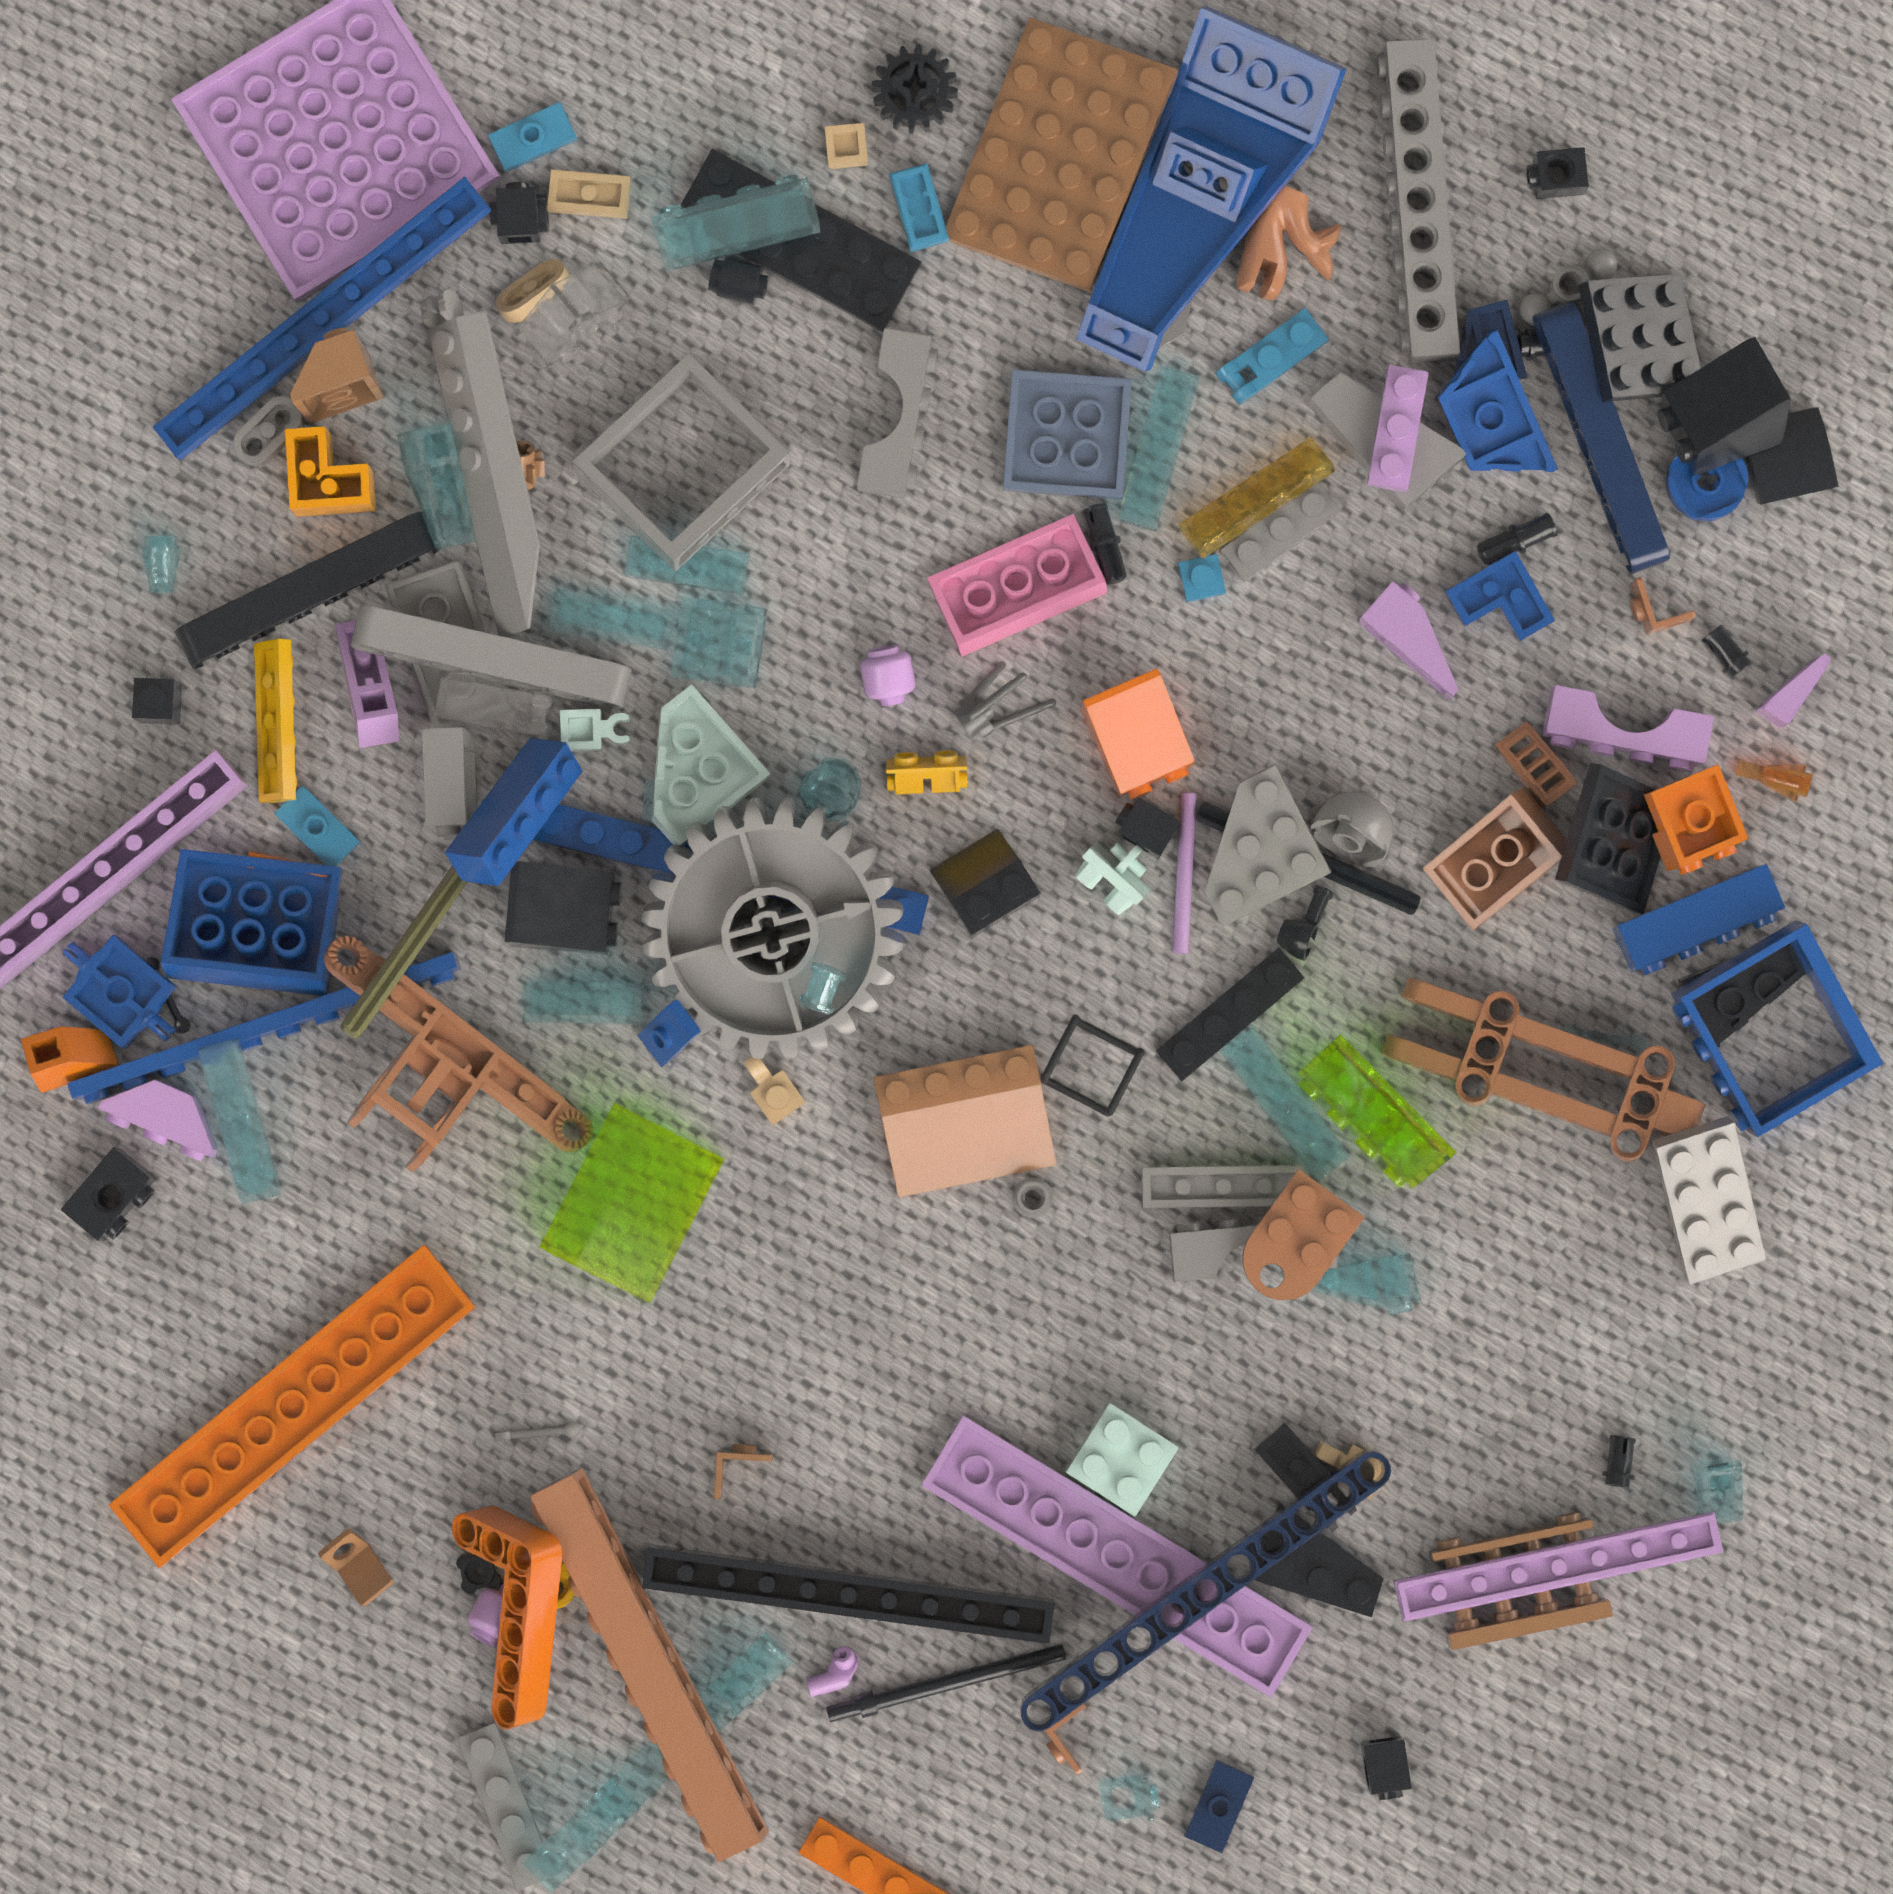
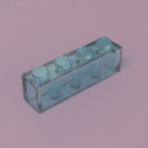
M788 175L775 181L776 185L760 189L759 185H749L736 191L737 195L721 199L720 195H710L697 201L698 205L682 209V205H671L658 211L659 215L652 216L651 218L665 271L820 233V223L808 177L799 179L798 175Z

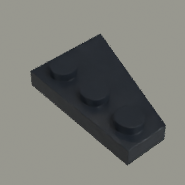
M1789 943L1692 1001L1719 1048L1724 1040L1735 1031L1738 1032L1744 1027L1752 1016L1765 1005L1771 1004L1805 975L1806 971ZM1730 958L1677 979L1680 988Z
M1278 1502L1275 1513L1285 1506ZM1294 1514V1523L1297 1527L1308 1528L1311 1526ZM1275 1530L1269 1531L1264 1551L1275 1552L1281 1547L1282 1536L1280 1532ZM1319 1532L1254 1580L1372 1618L1384 1578Z

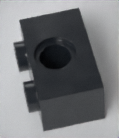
M113 1147L61 1208V1211L97 1241H105L108 1236L114 1240L128 1225L129 1221L124 1217L134 1205L140 1209L152 1197L155 1190L151 1185L155 1182L156 1178L121 1148ZM114 1185L121 1192V1201L115 1208L111 1209L104 1203L103 1195L108 1187Z

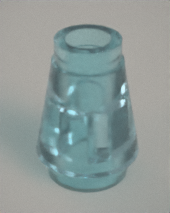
M144 536L145 546H141L148 584L150 585V593L174 592L181 546H177V536Z

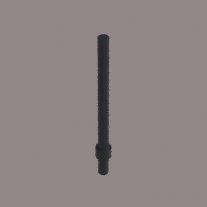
M1063 1644L876 1694H873L872 1690L856 1694L857 1699L827 1706L826 1710L830 1723L858 1715L866 1718L877 1715L880 1709L1067 1659Z

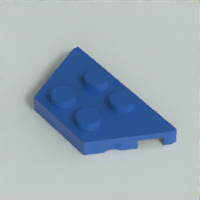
M1496 328L1492 329L1437 395L1441 408L1458 446L1466 453L1464 460L1470 471L1500 469L1521 472V470L1554 472L1558 470L1499 332Z

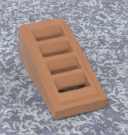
M1527 721L1494 745L1542 809L1546 808L1578 783ZM1527 736L1531 743L1514 755L1510 748ZM1537 749L1541 755L1524 767L1520 761ZM1547 762L1551 768L1537 779H1534L1530 773ZM1556 774L1561 781L1545 792L1541 785Z

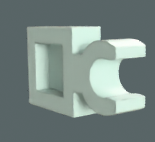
M601 709L560 710L561 742H566L572 752L602 751V739H610V741L617 745H626L630 743V736L616 735L614 727L619 722H630V717L625 713H616L610 716L608 720H602Z

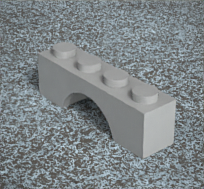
M884 328L877 366L878 375L885 378L895 387L900 395L903 409L900 421L891 434L881 441L864 445L857 482V489L860 492L905 499L906 490L915 489L918 466L911 465L913 450L921 451L925 427L918 426L920 411L928 412L931 388L924 387L927 372H935L938 349L931 348L932 336Z
M1258 1217V1223L1263 1217ZM1242 1219L1217 1221L1218 1229L1202 1230L1201 1222L1177 1224L1178 1233H1169L1173 1282L1216 1279L1224 1258L1235 1248L1244 1245L1256 1226L1242 1227ZM1337 1257L1328 1269L1337 1268Z

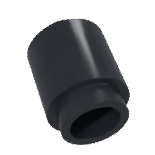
M727 257L724 261L715 259L710 273L708 290L717 292V297L755 305L757 298L763 300L765 298L769 276L763 275V266Z

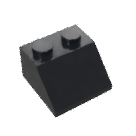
M999 829L994 830L929 870L971 939L1033 902L1041 895L1021 860Z

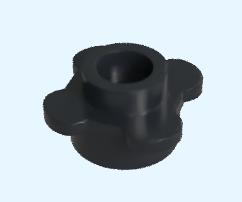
M462 1554L458 1557L456 1565L461 1570L463 1580L461 1588L464 1592L472 1594L477 1589L483 1587L495 1589L499 1586L501 1577L496 1573L494 1564L476 1555ZM476 1568L482 1569L481 1575L475 1574Z

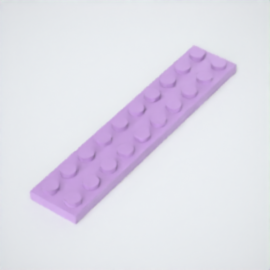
M964 1415L921 1484L922 1487L1134 1615L1207 1563ZM1202 1579L1194 1587L1195 1597L1202 1601L1211 1599L1216 1592V1584L1210 1579ZM1245 1586L1173 1639L1272 1698L1313 1627ZM1176 1603L1165 1605L1160 1613L1161 1620L1169 1625L1178 1623L1182 1619L1183 1608Z

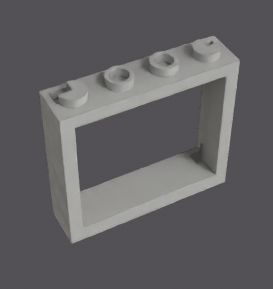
M690 354L686 355L681 361L675 359L669 363L661 373L663 378L652 388L648 385L641 389L633 398V405L623 415L620 412L613 415L604 425V432L594 441L591 439L585 441L575 452L574 456L576 458L573 460L575 473L674 572L682 567L790 466V452ZM691 377L767 453L676 538L670 541L595 465Z

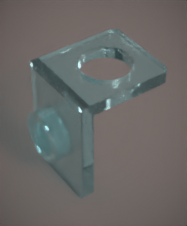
M1146 1774L1102 1780L1100 1782L1104 1816L1107 1821L1146 1816L1147 1821H1154L1152 1809L1160 1808L1156 1783H1148ZM1119 1786L1130 1788L1135 1796L1132 1807L1123 1811L1116 1809L1110 1800L1112 1791Z

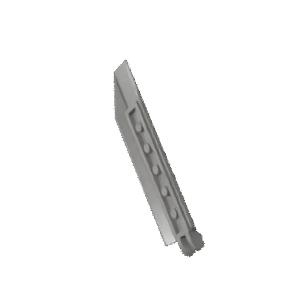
M448 287L439 292L437 298L431 295L421 301V316L423 322L430 328L428 329L430 344L498 636L509 637L530 629L540 542L487 313L482 311L464 315L458 294Z

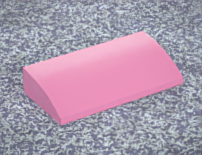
M1074 514L927 577L961 657L1108 593L1103 574Z

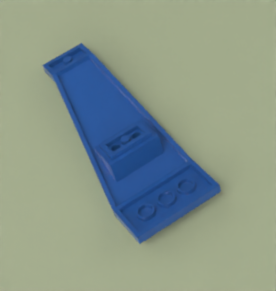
M1208 6L1201 7L1175 84L1091 295L1076 340L1144 372L1152 369L1165 331L1320 143L1347 68ZM1186 161H1189L1193 166L1192 174H1188L1185 170ZM1221 177H1224L1228 182L1227 190H1223L1219 185Z

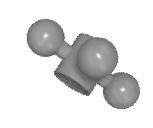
M1597 249L1588 255L1585 268L1582 269L1576 265H1566L1560 268L1549 284L1548 293L1545 295L1532 293L1522 300L1520 304L1522 319L1526 323L1534 325L1533 315L1551 309L1555 304L1558 306L1573 301L1580 312L1588 333L1579 287L1577 294L1566 295L1560 290L1559 281L1570 279L1578 286L1592 279H1610L1617 270L1615 255L1609 250Z

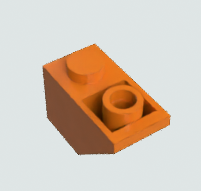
M59 1026L21 1039L30 1075L41 1093L119 1066L111 1039L100 1029Z

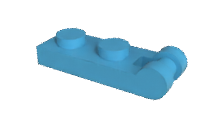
M1304 308L1237 358L1225 364L1215 374L1222 383L1227 382L1234 392L1232 397L1240 406L1326 344L1329 339L1307 309ZM1247 366L1256 377L1249 383H1246L1239 373Z

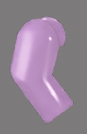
M846 1646L837 1648L832 1655L833 1658L827 1672L806 1677L811 1697L841 1690L849 1685L858 1667V1657L851 1648Z

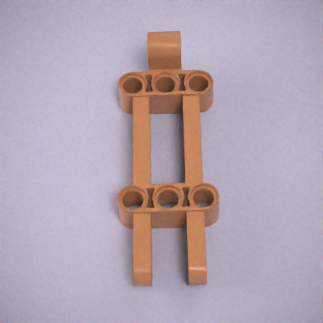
M1407 978L1401 994L1403 999L1476 1025L1464 1059L1461 1060L1387 1034L1380 1052L1381 1055L1456 1082L1457 1096L1461 1102L1468 1106L1476 1107L1483 1105L1489 1100L1491 1095L1609 1136L1611 1137L1610 1147L1612 1153L1616 1158L1626 1162L1635 1161L1643 1155L1652 1131H1655L1658 1136L1665 1137L1698 1126L1705 1108V1104L1698 1100L1668 1090L1675 1068V1060L1672 1053L1663 1046L1655 1045L1648 1047L1641 1053L1639 1058L1519 1016L1520 1008L1517 999L1506 991L1493 992L1482 1003L1432 984ZM1506 1001L1512 1006L1513 1014L1508 1020L1497 1021L1492 1018L1490 1008L1495 1002ZM1514 1038L1631 1080L1619 1115L1499 1073L1511 1039ZM1483 1039H1492L1499 1045V1052L1492 1059H1483L1476 1053L1477 1044ZM1658 1055L1666 1060L1668 1065L1666 1073L1661 1076H1652L1645 1070L1644 1062L1650 1056ZM1473 1076L1481 1078L1486 1085L1483 1094L1475 1098L1465 1095L1462 1091L1464 1081ZM1644 1093L1653 1099L1654 1108L1650 1113L1638 1114L1631 1108V1099L1636 1094ZM1630 1131L1637 1134L1641 1142L1639 1149L1632 1153L1621 1151L1616 1142L1621 1133Z

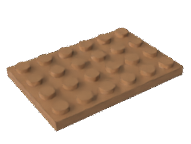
M1029 17L946 224L949 242L1092 293L1105 255L1111 245L1175 84L1178 70Z

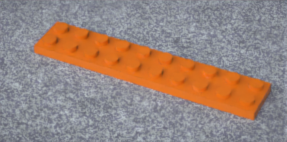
M423 1245L108 1506L157 1567H163L472 1312L476 1305L427 1245Z

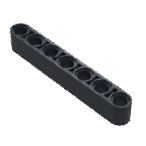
M419 511L182 625L175 631V634L192 669L201 668L204 666V661L214 656L219 659L240 649L239 644L251 638L254 642L276 631V626L286 621L291 624L312 614L311 609L323 603L326 607L349 596L348 591L358 586L363 589L384 579L383 574L395 568L397 571H400L421 561L420 556L430 551L435 554L442 547L425 512Z

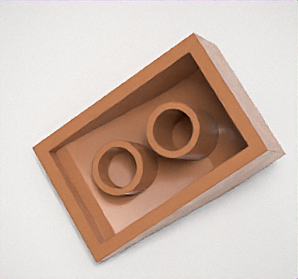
M1525 787L1509 795L1422 869L1474 931L1560 862L1567 839Z

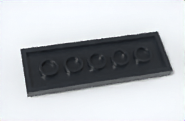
M713 148L674 215L675 221L747 260L763 266L764 269L882 333L884 328H887L922 265V261Z

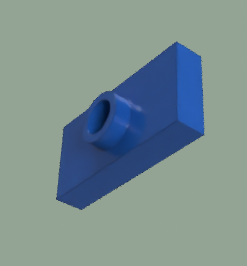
M676 999L667 1005L637 1036L658 1064L663 1067L674 1059L701 1032V1029L679 1000Z

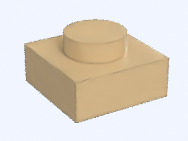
M864 123L824 127L829 169L868 166Z

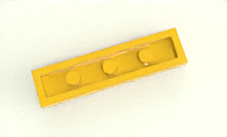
M273 639L254 643L259 803H279L296 800V738L294 735L293 713L295 699L292 680V647L290 639Z

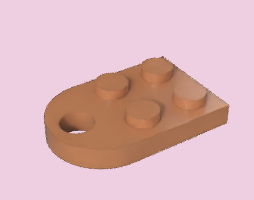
M1298 1169L1245 1243L1242 1263L1248 1281L1259 1293L1268 1298L1292 1300L1304 1296L1317 1285L1365 1217ZM1268 1264H1276L1283 1272V1280L1275 1288L1266 1287L1260 1279L1262 1268Z

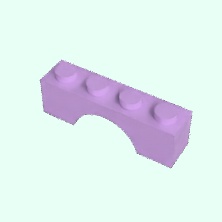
M1555 685L1550 690L1542 736L1551 738L1550 744L1560 748L1574 749L1575 743L1591 746L1590 753L1613 757L1614 751L1629 753V760L1632 762L1652 765L1654 759L1669 761V768L1672 770L1693 772L1694 767H1701L1706 763L1714 716L1674 708L1657 728L1641 733L1627 732L1615 727L1604 717L1598 706L1595 692Z

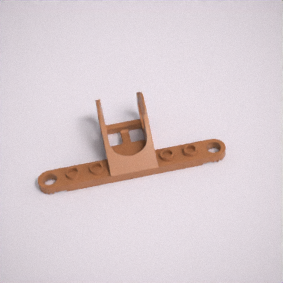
M349 936L338 937L328 946L324 954V962L328 971L359 996L362 995L385 962L384 958L374 954L360 940L357 941L355 937L351 938ZM341 948L350 950L355 956V965L352 967L348 966L347 968L345 965L341 966V962L338 963V958L336 959L337 950ZM403 974L379 1011L412 1035V1037L357 1105L347 1124L355 1128L367 1116L375 1103H377L424 1139L405 1166L409 1171L414 1172L442 1141L477 1090L481 1088L562 1151L577 1152L590 1142L593 1136V1127H591L592 1122L587 1119L588 1116L586 1114L583 1115L581 1111L565 1101L562 1095ZM405 1064L425 1078L406 1106L418 1114L437 1088L453 1100L451 1105L438 1119L434 1128L430 1127L386 1093V1090ZM563 1122H573L579 1127L580 1139L578 1141L568 1140V1137L564 1136L565 1133H562Z

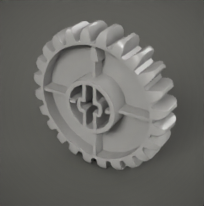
M790 797L783 798L775 816H768L766 806L760 798H751L745 809L744 821H740L730 807H719L714 816L716 833L700 822L691 824L687 829L686 836L692 850L685 846L671 845L664 854V860L673 873L658 872L650 879L648 884L650 891L663 901L648 904L642 911L641 919L648 926L660 929L661 931L650 935L644 941L642 950L647 956L665 958V961L655 970L651 980L658 987L674 984L677 986L678 989L670 1003L677 999L685 1010L693 1007L698 1012L694 1022L701 1029V1032L697 1036L707 1033L714 1025L720 1027L722 1031L719 1040L722 1050L731 1051L741 1036L749 1038V1050L755 1059L763 1058L770 1041H778L780 1051L785 1058H795L799 1050L801 1037L806 1036L810 1044L818 1051L828 1048L831 1038L830 1024L839 1032L846 1035L853 1034L858 1026V1017L854 1007L865 1012H875L880 1006L881 998L873 984L889 985L894 981L897 972L896 968L883 956L899 953L904 945V937L897 931L885 926L892 925L902 917L904 909L901 902L893 899H880V897L892 887L895 877L890 870L869 872L868 868L874 861L878 848L873 843H867L853 850L848 845L855 827L852 822L846 820L839 824L832 832L824 829L826 821V808L824 806L816 805L810 811L805 821L797 819L795 801ZM770 895H776L790 900L791 902H793V904L785 906L783 899H769ZM756 897L758 907L755 913L736 919L740 907ZM767 917H772L774 926L804 918L807 919L806 921L785 926L779 939H774L771 930L740 938L742 935L760 931ZM810 938V943L802 953L789 958L788 951L792 942ZM761 951L763 958L756 956L754 953Z

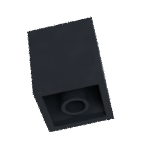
M1752 337L1663 391L1661 408L1658 410L1657 415L1662 429L1665 432L1670 431L1675 440L1678 458L1683 464L1687 463L1694 476L1782 444L1791 398L1756 337Z
M517 861L512 867L510 874L504 942L511 947L608 955L609 946L617 945L618 922H611L612 907L620 906L622 882H615V874L609 871Z

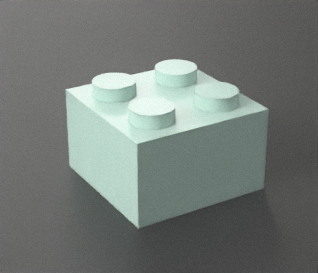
M1108 1402L1065 1469V1472L1135 1517L1179 1447Z

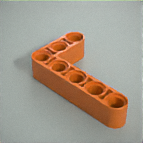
M490 1505L460 1513L455 1516L452 1522V1534L457 1545L505 1570L491 1711L496 1724L502 1729L508 1730L540 1720L546 1712L562 1564V1548L559 1540L552 1533L497 1506Z

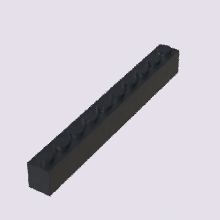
M650 1544L647 1547L642 1583L643 1589L1046 1644L1050 1643L1055 1605L1054 1599L654 1544Z

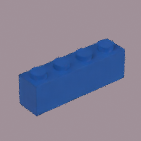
M529 738L445 851L446 856L462 881L499 886L583 772L566 742Z
M1766 863L1622 923L1612 929L1631 973L1641 969L1645 976L1667 967L1664 959L1678 953L1680 959L1684 960L1703 952L1701 943L1715 938L1718 945L1741 936L1738 930L1739 927L1752 922L1756 930L1777 921L1775 912L1785 909V905Z

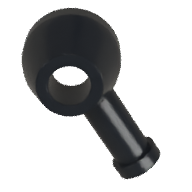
M1315 886L1313 890L1314 895L1304 919H1285L1278 933L1277 944L1290 955L1302 961H1305L1310 953L1311 948L1307 949L1310 938L1315 940L1320 920L1328 901L1332 899L1334 894L1323 886Z

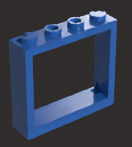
M1797 920L1670 993L1676 1003L1672 1007L1675 1017L1682 1027L1689 1026L1695 1037V1040L1691 1041L1695 1053L1703 1063L1708 1060L1715 1073L1710 1076L1714 1087L1722 1097L1727 1095L1734 1109L1729 1111L1734 1123L1741 1132L1747 1129L1750 1134L1756 1137H1760L1884 1064L1808 925ZM1790 943L1852 1057L1755 1114L1692 1000Z

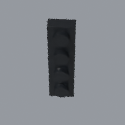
M1277 948L1155 1052L1182 1082L1305 977L1284 952Z

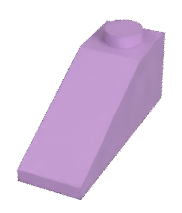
M1392 581L1364 613L1358 623L1450 700L1458 691V687L1424 607L1418 603L1420 597L1408 585L1402 583L1398 586Z
M356 620L335 624L359 748L398 742V713L384 656L363 652L350 646Z

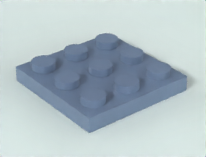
M1012 370L1003 491L1123 500L1132 379Z

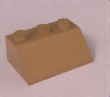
M338 328L323 335L324 340L314 344L298 376L290 397L293 404L309 424L385 398L370 354L354 329L347 331L346 328Z

